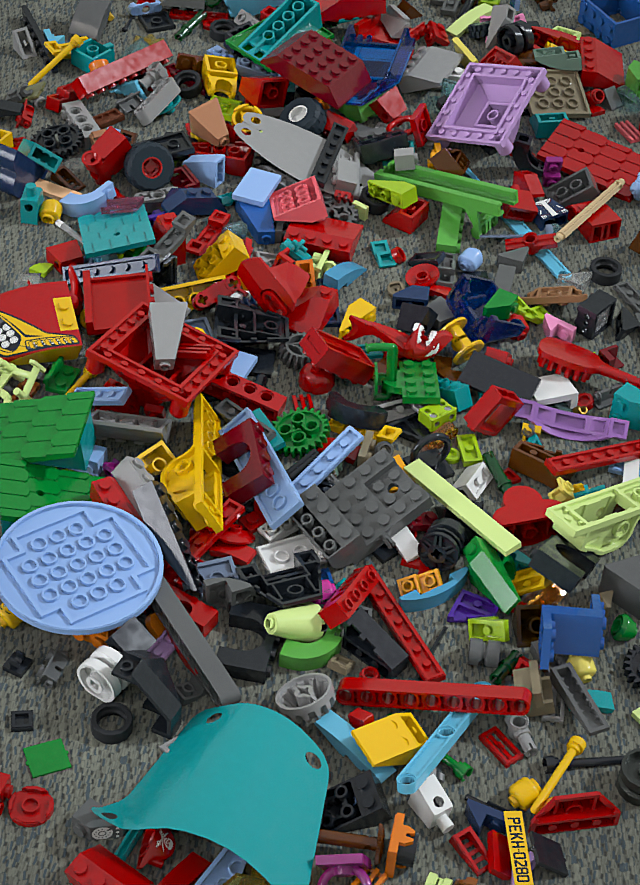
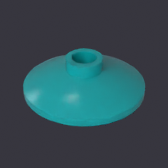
M177 95L159 115L165 113L168 115L172 114L176 110L175 107L181 101V96Z

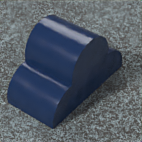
M0 144V191L21 198L26 184L30 182L35 183L39 178L44 179L48 170L18 150Z

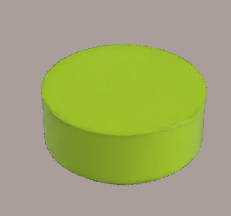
M451 448L445 460L448 464H456L460 461L461 454L457 449Z

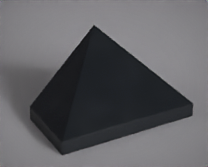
M623 306L615 318V341L624 339L640 326V322Z

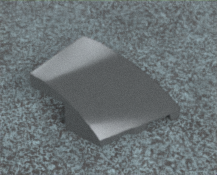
M210 578L203 580V603L215 609L225 607L229 613L231 606L248 601L267 605L248 582L232 578Z

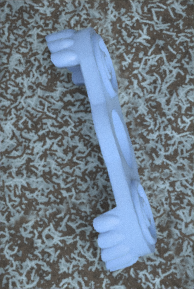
M155 0L153 3L144 2L142 4L132 2L128 5L127 10L131 15L138 16L160 12L162 5H160L161 2L159 0ZM149 6L150 9L148 12H142L143 7Z

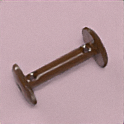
M379 823L377 837L320 829L317 843L376 851L374 865H378L383 854L385 827Z

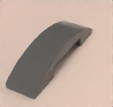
M182 210L172 221L173 227L153 247L148 246L139 256L157 253L159 254L160 263L166 260L186 239L197 220L196 217Z

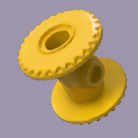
M465 317L454 319L441 329L448 330L453 335V339L450 342L452 349L458 352L453 359L456 365L467 362L474 350L480 352L484 346L482 340L471 342L462 330L467 324Z

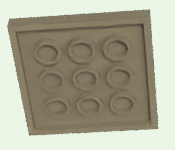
M546 69V77L550 82V86L545 92H537L535 90L527 104L530 116L541 113L566 112L568 118H590L591 111L578 71Z

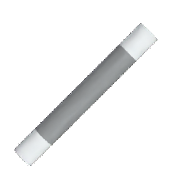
M60 219L55 221L58 227L83 244L82 237L78 232Z

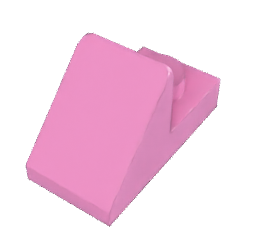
M548 313L544 315L542 327L546 337L554 338L557 336L561 340H566L570 343L575 340L577 327Z

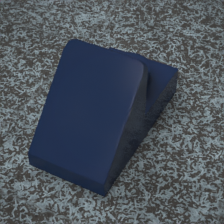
M468 798L464 814L478 837L484 826L488 827L489 830L506 834L504 812Z

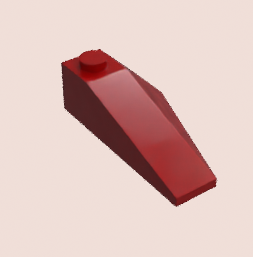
M235 141V144L221 147L211 145L209 142H191L195 148V153L188 156L224 154L225 173L244 177L252 167L255 150L243 141Z

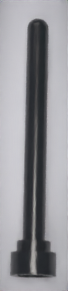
M553 755L543 756V767L547 766L545 774H553L562 759H558V757ZM624 756L575 758L571 761L568 768L621 765Z

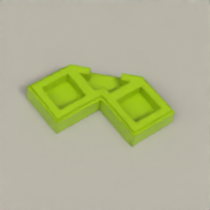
M518 296L517 303H519V308L514 314L522 315L525 320L538 325L542 324L544 315L550 313L542 305L530 308Z

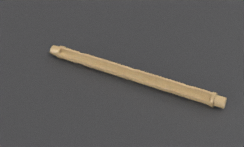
M624 179L616 180L556 233L554 241L559 243L567 238L623 188L625 184Z

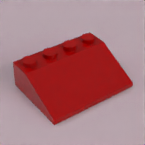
M589 36L580 37L578 50L581 56L582 70H578L582 86L607 89L615 85L616 90L625 91L622 53L596 38Z
M327 217L321 222H291L288 225L283 240L285 241L289 238L291 241L295 239L300 242L304 239L306 242L303 246L308 249L307 253L312 257L314 252L323 254L325 250H329L330 254L327 260L338 263L351 262L364 225Z

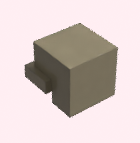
M531 660L529 661V667L514 669V686L525 687L532 693L530 711L526 716L529 718L554 714L555 705L550 676L541 677L538 661Z

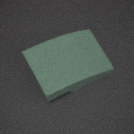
M563 46L533 49L535 60L541 64L561 70H582L579 50L565 52Z

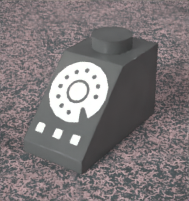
M89 798L72 815V828L79 837L85 836L89 840L124 837L126 835V829L116 827L93 813L92 807L104 806L92 798ZM101 813L109 819L117 818V815L113 813Z

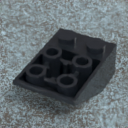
M370 769L327 789L320 829L350 832L376 827L379 823L383 824L393 819L381 782Z

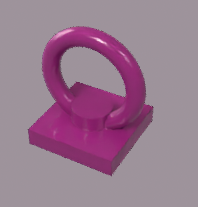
M363 853L315 855L316 866L324 870L317 885H327L333 876H357L362 885H372L368 874L364 871L372 869L371 859Z

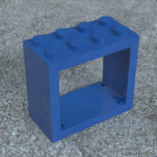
M581 0L578 22L589 29L596 38H599L603 43L612 48L640 41V0ZM619 13L626 20L616 23L609 16Z

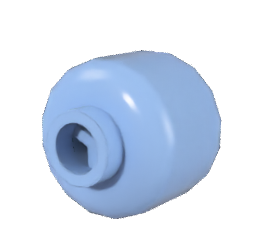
M470 247L465 249L458 257L459 268L462 271H476L483 263V255L480 250Z

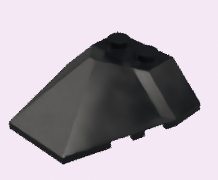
M218 294L213 321V338L229 346H250L289 341L288 317L269 310L264 312L256 309L257 306L254 304L248 306L240 303L241 300L238 298Z
M313 549L294 553V568L262 575L255 563L235 568V572L242 581L250 583L257 592L281 608L323 598L320 558Z

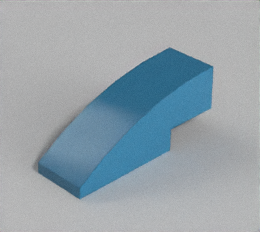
M342 262L324 273L323 285L339 290L343 286L347 287L367 269L354 262Z

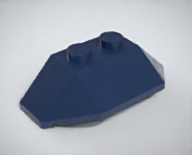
M207 187L171 188L161 203L165 213L174 212L175 215H179L182 210L190 215H211L215 209L225 213L228 212L213 191Z

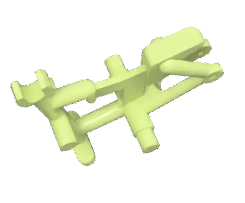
M0 358V397L4 399L3 403L13 402L12 396L3 389L11 377L19 382H23L27 378L23 391L15 388L13 394L19 400L32 399L29 394L39 371L45 373L46 368L37 361L30 359L29 364L33 366L30 372L19 369L15 364Z

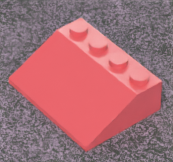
M315 176L274 191L269 198L275 221L313 223L321 222L328 217L324 199Z

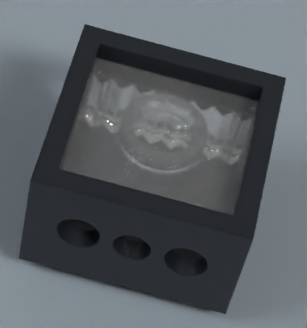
M599 289L594 294H590L585 301L580 302L577 307V317L574 321L575 327H577L576 332L589 340H593L612 324L617 298Z

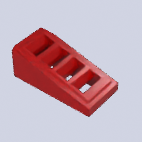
M471 825L450 838L449 843L477 877L489 870L488 865L481 869L476 865L484 859L488 863V851ZM468 839L469 842L463 845L461 841ZM473 845L475 849L468 853L466 849ZM479 852L481 856L473 860L472 856Z

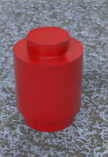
M593 89L585 93L589 105L600 104L605 98V94L601 89Z

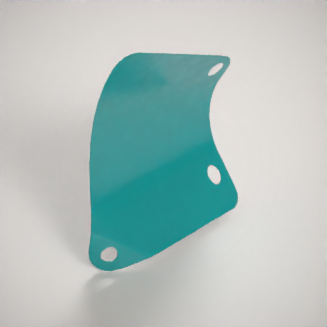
M230 704L206 709L195 715L179 733L177 739L169 745L170 751L168 753L164 752L127 797L104 807L91 808L97 816L121 829L168 828L186 831L209 839L229 849L248 862L270 885H309L328 787L329 767L323 752L299 726L285 716L256 704ZM222 713L218 720L206 723L207 719L212 715ZM307 752H311L319 758L321 768L315 769L309 765L305 757ZM101 813H113L117 815V818L109 819Z

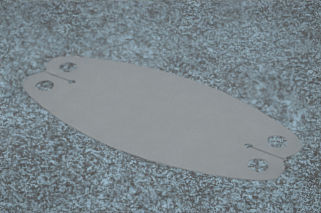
M246 112L243 116L244 121L234 126L236 134L253 150L279 169L300 181L311 177L326 142V139L299 126L259 113ZM257 117L261 123L255 124L251 121V118ZM247 128L251 131V134L245 135L241 130ZM340 148L334 164L337 163L340 155H344L346 158L352 157V161H354V157ZM360 162L361 194L362 189L368 186L367 181L375 179L374 173ZM330 172L324 189L320 188V190L334 195L333 184H331L333 174Z

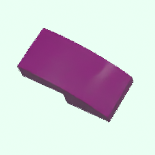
M546 157L542 187H549L560 181V171L563 164L562 157Z

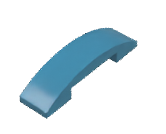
M463 567L450 573L447 583L420 595L417 590H413L400 596L398 604L404 612H417L434 608L447 602L465 585L468 568Z

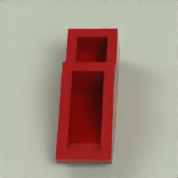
M70 84L57 87L55 94L47 96L45 108L59 113L63 110L62 103L76 101L79 98Z

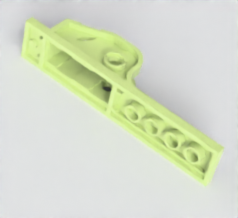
M640 477L549 507L545 515L554 523L552 528L580 551H592L597 555L610 553L619 549L627 542L640 519ZM616 504L625 509V511L612 514Z

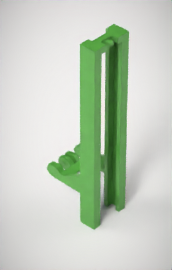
M394 159L387 166H384L383 169H379L374 173L375 180L405 181L416 186L417 196L464 208L473 224L471 235L475 239H479L480 235L486 234L487 231L491 230L492 226L498 224V217L504 214V210H501L500 207L502 203L513 206L518 203V190L418 165H415L413 170L396 171Z

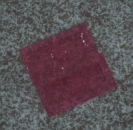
M144 196L106 199L107 206L101 207V215L135 212L142 206Z

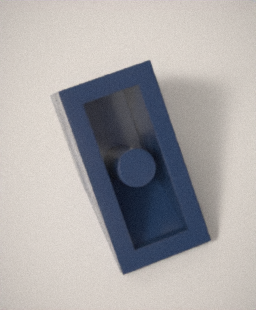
M411 285L394 293L392 309H401L402 302L427 306L430 287Z

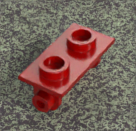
M28 99L23 103L24 108L21 115H17L15 118L17 122L16 128L19 125L26 129L31 127L34 108L27 104Z

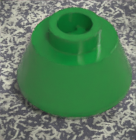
M627 614L618 615L611 626V635L616 641H629L635 638L638 632L636 623Z

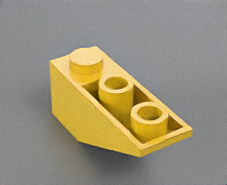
M362 298L351 303L340 326L338 338L342 339L350 331L347 329L352 327L349 320L350 315L374 322L376 320V307Z

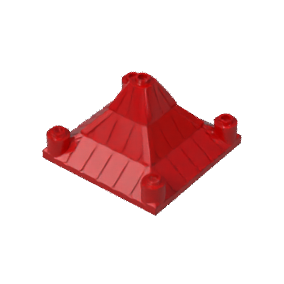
M141 301L86 350L85 356L87 361L85 368L89 373L97 375L103 373L107 365L129 384L134 397L141 406L145 407L146 403L159 406L162 402L171 401L169 407L170 414L178 419L185 418L188 415L191 402L219 374L225 375L230 373L233 361L238 357L239 350L184 323L180 343L213 344L216 351L207 360L176 358L173 370H154L148 317L149 304Z

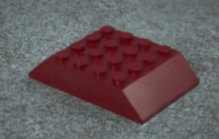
M312 29L295 34L260 61L266 67L337 110L372 81L362 59Z

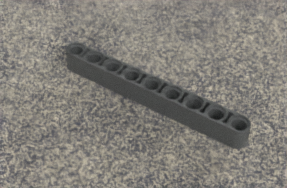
M163 576L161 587L150 606L215 705L219 707L240 702L241 694L237 685Z

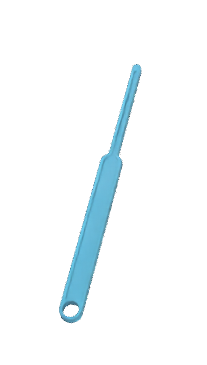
M467 168L465 175L468 178L479 180L477 176L469 168ZM503 214L500 216L516 235L532 232L523 221L503 218ZM541 249L538 253L534 254L557 280L561 282L571 280V272L549 249ZM559 274H566L569 277L562 278L559 276Z

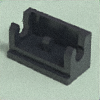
M172 254L160 263V272L152 273L153 284L159 286L164 283L166 284L164 287H168L177 283V256Z

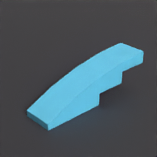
M332 710L314 723L343 757L347 755L361 771L363 769L365 771L370 769L380 780L381 784L397 771L393 766L372 767L350 733L355 728Z

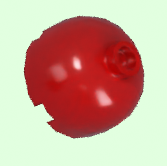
M308 362L300 370L298 384L304 392L307 391L313 395H323L334 387L335 375L334 373L329 374L322 368L317 369L311 362Z

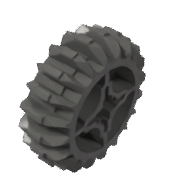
M297 331L296 334L290 333L289 341L280 343L278 350L279 358L283 365H287L288 369L293 367L294 371L297 369L301 370L306 363L312 361L302 352L303 348L299 344L306 335L305 332L299 333Z

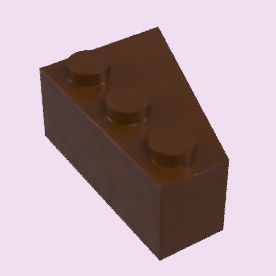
M520 440L512 448L508 463L509 468L543 483L551 489L559 487L557 478L561 477L565 481H569L576 473L554 477L544 465L546 458L564 455L562 451L556 450V452L545 450V446Z

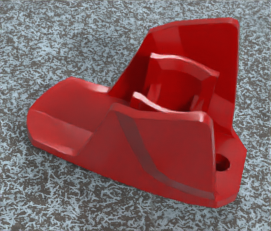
M261 257L243 260L237 272L247 290L265 312L269 310L285 317L295 310L296 300L302 294L310 278V275L296 264L286 262L269 267Z

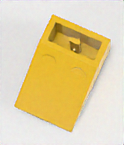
M227 229L195 261L193 267L198 280L235 272L238 270L240 263L250 257L243 240Z
M411 712L394 713L350 732L372 767L407 765L429 739Z

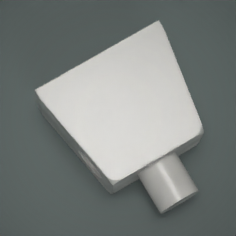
M432 774L427 777L415 793L410 795L407 803L428 829L438 825L443 834H445L455 826L449 818L453 805L436 776Z

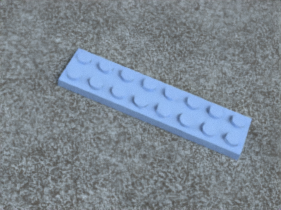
M246 407L218 432L221 436L248 418H252L256 423L258 421L252 411ZM263 432L264 439L267 442V453L271 458L269 462L274 471L273 479L275 484L254 496V499L268 525L273 530H276L305 504ZM250 452L234 460L239 471L248 463Z

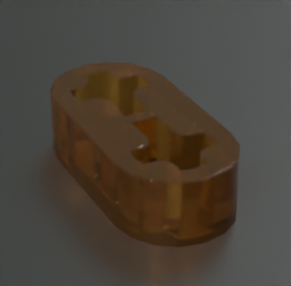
M446 422L433 433H444L452 440L457 435L458 428L452 422ZM436 440L425 446L428 450L433 448L440 449L444 446V443L441 440Z

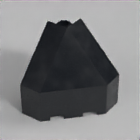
M146 650L122 651V658L111 671V675L139 687L147 697L143 703V708L160 715L152 726L151 732L171 740L182 725V705L165 659Z

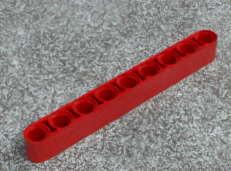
M344 677L339 682L335 697L338 703L350 706L523 716L530 711L532 693L525 687Z

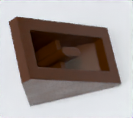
M402 0L397 6L410 19L422 17V14L406 0Z

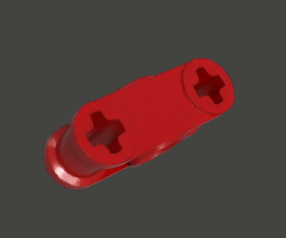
M229 276L220 282L212 284L193 297L191 301L192 307L197 311H202L217 303L218 294L224 296L234 294L241 287L240 279L236 276ZM229 283H230V284L233 283V284H234V287H233V286H232V287H229L228 284H229ZM203 299L204 303L199 304L198 300Z

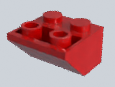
M418 197L417 202L405 209L396 206L382 219V222L411 235L428 218L430 202Z

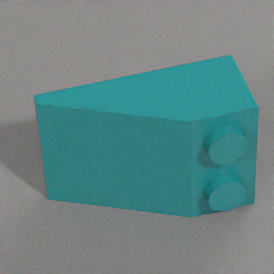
M628 382L614 393L609 418L630 421L628 429L640 431V389Z

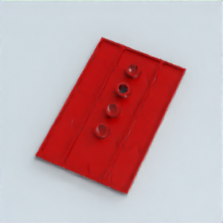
M564 118L537 153V159L545 162L546 157H562L561 171L569 175L588 167L598 189L605 191L616 180L622 178L625 184L613 196L629 203L634 199L633 194L630 192V186L635 182L640 172V154L633 152L628 147L608 140L605 136L587 130L585 126Z

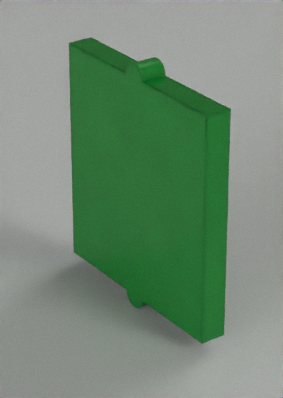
M61 738L23 748L27 760L26 766H29L33 778L72 768L68 758L69 752L65 750Z

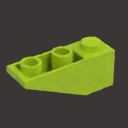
M367 181L370 196L399 208L405 209L418 201L416 186L405 181Z

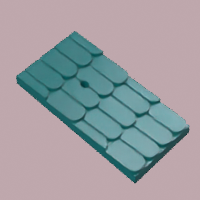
M134 204L128 208L121 207L111 212L102 211L95 215H83L78 218L86 259L111 253L123 254L129 249L156 244L144 204Z

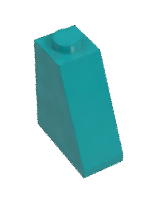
M24 138L17 149L53 173L57 171L63 160L39 144Z

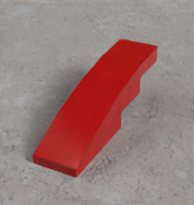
M192 852L174 867L158 885H195L211 862Z

